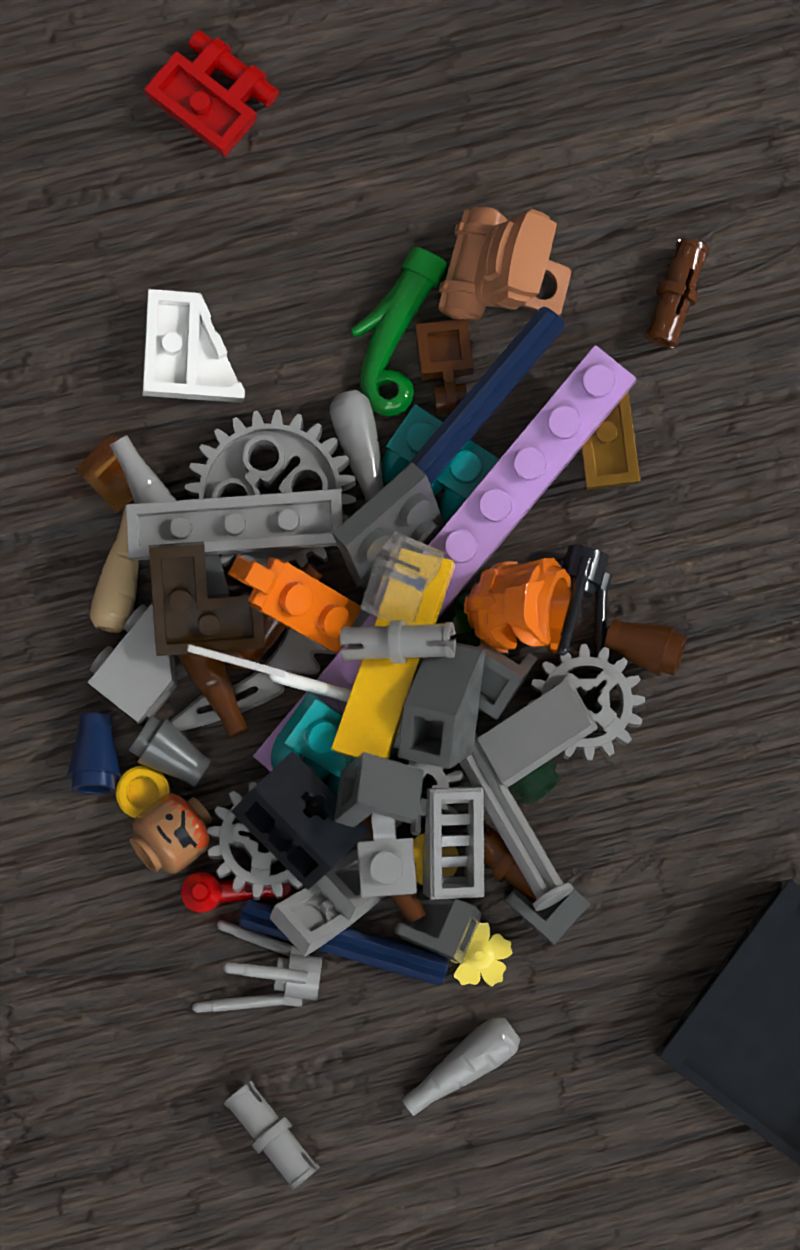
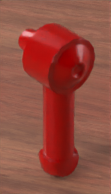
M198 872L185 879L181 888V897L183 903L190 910L206 913L215 909L220 902L254 900L253 886L246 884L244 889L237 894L232 889L234 880L218 881L209 873ZM289 882L282 885L283 895L282 899H278V901H283L294 894L295 888ZM264 888L260 899L276 898L271 888Z

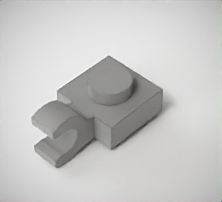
M371 813L374 841L357 842L361 898L417 893L413 838L397 839L395 819Z

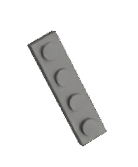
M341 489L126 504L128 557L132 561L148 560L149 545L201 541L204 542L205 555L337 546L332 533L344 523Z

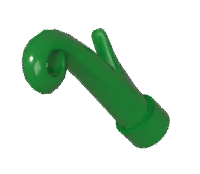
M411 246L400 268L402 273L392 289L369 315L351 329L354 337H360L376 327L362 364L360 388L361 393L369 399L372 410L379 415H398L405 411L413 400L414 389L409 378L400 372L385 370L431 288L438 286L448 266L439 256L416 246ZM386 384H395L399 387V392L392 399H384L380 396L379 387Z

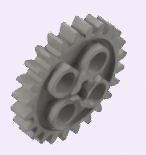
M275 410L271 423L264 424L260 413L254 411L252 426L245 428L243 423L235 417L233 418L235 433L231 436H228L218 428L214 430L219 446L214 449L201 444L199 448L207 463L206 465L200 463L190 464L191 472L200 478V482L186 484L185 490L187 494L199 499L225 497L231 492H242L247 496L261 495L260 492L263 489L272 492L280 483L287 465L293 458H298L300 464L282 481L279 486L280 493L294 492L296 484L306 478H313L322 484V490L341 489V491H345L356 486L355 476L339 475L340 472L349 466V458L347 455L331 457L338 447L335 437L320 443L319 440L322 434L320 424L317 423L307 432H304L302 415L297 414L288 426L284 425L280 410ZM263 449L272 450L279 455L277 464L267 471H259L251 466L253 456ZM342 492L343 509L355 508L357 506L356 498ZM344 514V522H345V521H347V520L349 519V517ZM324 547L221 554L220 556L223 568L231 565L237 555L249 561L253 560L264 567L270 557L278 558L291 565L297 564L300 569L308 562L307 558L312 555L323 563L328 561Z

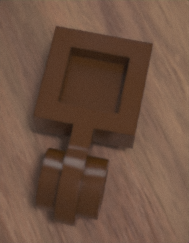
M468 319L415 325L421 380L442 378L443 386L433 387L436 418H447L467 395L465 383L455 384L454 377L473 375L474 372Z

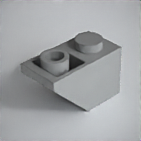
M152 603L149 607L144 604L140 605L131 614L123 628L128 633L115 649L107 646L97 656L90 667V671L94 675L87 682L143 727L151 715L154 716L178 686L175 656H156Z

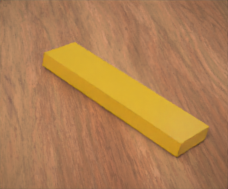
M402 546L374 626H389L391 620H404L406 625L436 624L455 569L454 561ZM424 657L408 658L404 664H392L390 659L362 660L331 748L334 753L356 759L361 753L366 752L389 759L402 722L404 703Z

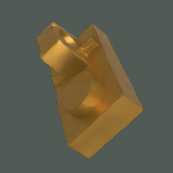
M629 391L582 446L587 490L640 484Z

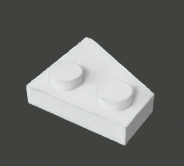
M148 289L142 396L243 403L245 390L242 383H238L227 358L228 352L220 335L215 332L210 320V312L201 293Z

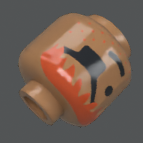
M169 793L135 817L132 824L134 836L129 839L130 844L140 860L152 872L156 873L161 869L166 873L174 874L180 872L208 850L211 840L210 835L207 833V826L212 823V819L205 807L196 798L192 797L186 801L174 793Z

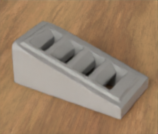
M483 787L427 788L423 894L429 899L484 897ZM469 803L468 813L441 814V804ZM467 825V834L442 835V826ZM466 846L465 855L442 856V847ZM442 867H465L464 876L442 877Z

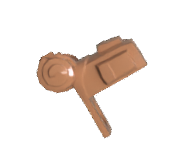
M472 207L471 210H464L462 220L455 228L454 235L457 236L447 277L446 280L441 282L439 287L441 298L438 310L452 320L468 319V322L480 320L486 307H501L509 310H517L518 307H524L537 312L541 307L545 306L559 316L562 312L568 289L571 269L549 260L557 223L550 220V217L534 209L526 210L509 220L499 211L489 207ZM546 272L553 279L555 287L552 297L542 300L535 296L539 294Z

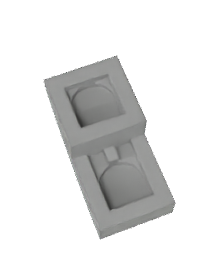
M353 850L346 854L309 890L304 888L275 905L270 919L305 957L352 925L385 896L361 898L359 858L357 851Z

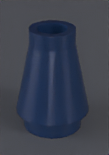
M85 713L80 715L79 730L67 777L72 779V790L74 792L82 794H108L115 791V781L120 779L121 775L112 732L111 715L105 713Z

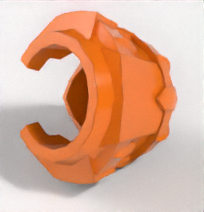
M542 558L519 564L516 561L497 563L490 569L483 571L479 583H475L469 596L465 597L464 613L467 614L470 628L475 629V635L480 638V643L484 642L500 653H508V650L516 649V637H518L524 644L531 647L545 646L549 652L555 654L572 593L571 578L554 558Z

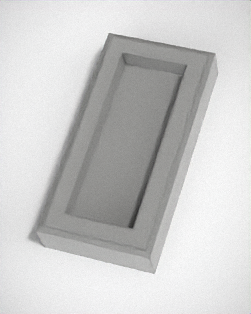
M565 680L477 739L500 782L509 787L598 729L574 685Z

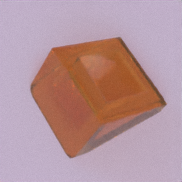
M111 435L79 464L75 471L118 513L133 497L121 465L110 447V444L119 440V438Z

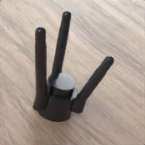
M570 545L567 548L565 559L556 560L561 565V568L566 570L572 584V593L557 648V653L561 656L566 655L568 652L583 597H593L595 590L594 657L597 658L605 644L607 597L612 575L605 572L609 559L608 555L591 547Z

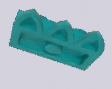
M416 404L386 445V452L381 464L384 484L390 483L402 472L443 423ZM471 440L468 441L431 485L434 496L442 489H445L440 505V513L444 523L451 519L500 460Z
M308 692L273 743L271 751L272 768L274 769L293 751L299 758L304 756L302 761L311 766L321 780L331 773L327 787L338 796L340 773L355 760L334 753L331 749L343 713ZM394 748L392 749L389 758H391L395 753L396 750Z

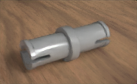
M391 620L389 626H343L340 634V645L348 644V649H341V655L344 661L390 659L392 664H404L408 658H454L456 639L450 640V635L456 634L453 622L406 625L404 620Z
M252 1081L245 1084L225 1101V1106L230 1108L255 1140L252 1147L258 1154L263 1151L290 1184L289 1187L292 1191L320 1168L289 1131L292 1127L286 1117L283 1119L278 1117L255 1088V1084Z

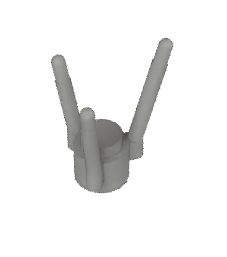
M225 920L218 921L217 927L219 930L289 957H278L277 968L227 962L223 965L224 972L275 980L274 990L285 992L195 1002L192 1005V1010L195 1013L279 1005L302 1007L303 999L317 1001L322 957L309 956V954L304 957L294 945Z

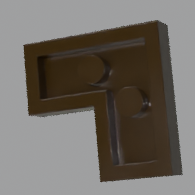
M203 541L149 545L156 656L191 654L192 652L187 651L189 644L215 652L265 648L263 613L251 607V602L247 601L252 592L207 595L205 547Z

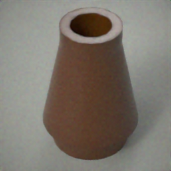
M613 619L607 632L604 647L609 648V651L617 653L659 677L663 673L675 676L683 656L687 635L675 632L676 626L631 623Z

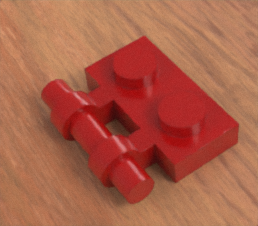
M197 30L188 43V46L199 54L193 63L176 51L144 88V91L149 100L225 158L257 121L256 112L245 103L255 97L266 107H270L276 101L280 91L266 81L267 75L255 65L248 67L232 55V48L219 37L213 40L203 31ZM220 70L235 83L229 90H226L213 80L210 75Z

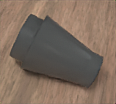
M151 715L128 750L139 758L136 763L183 780L193 787L196 786L212 761L204 756L167 718L162 722L153 715Z

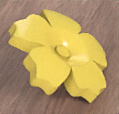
M479 922L463 963L458 966L454 973V978L458 979L461 985L469 983L477 985L480 981V975L491 987L503 981V973L506 970V966L498 960L505 959L513 954L511 941L504 939L499 933L494 934L489 940L490 927L487 922Z

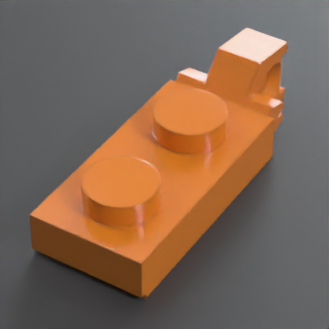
M237 555L228 572V575L253 588L247 600L251 602V607L336 654L339 653L342 647L340 645V634L343 626L352 627L362 609V606L278 558L270 557L264 567L253 560L249 561Z

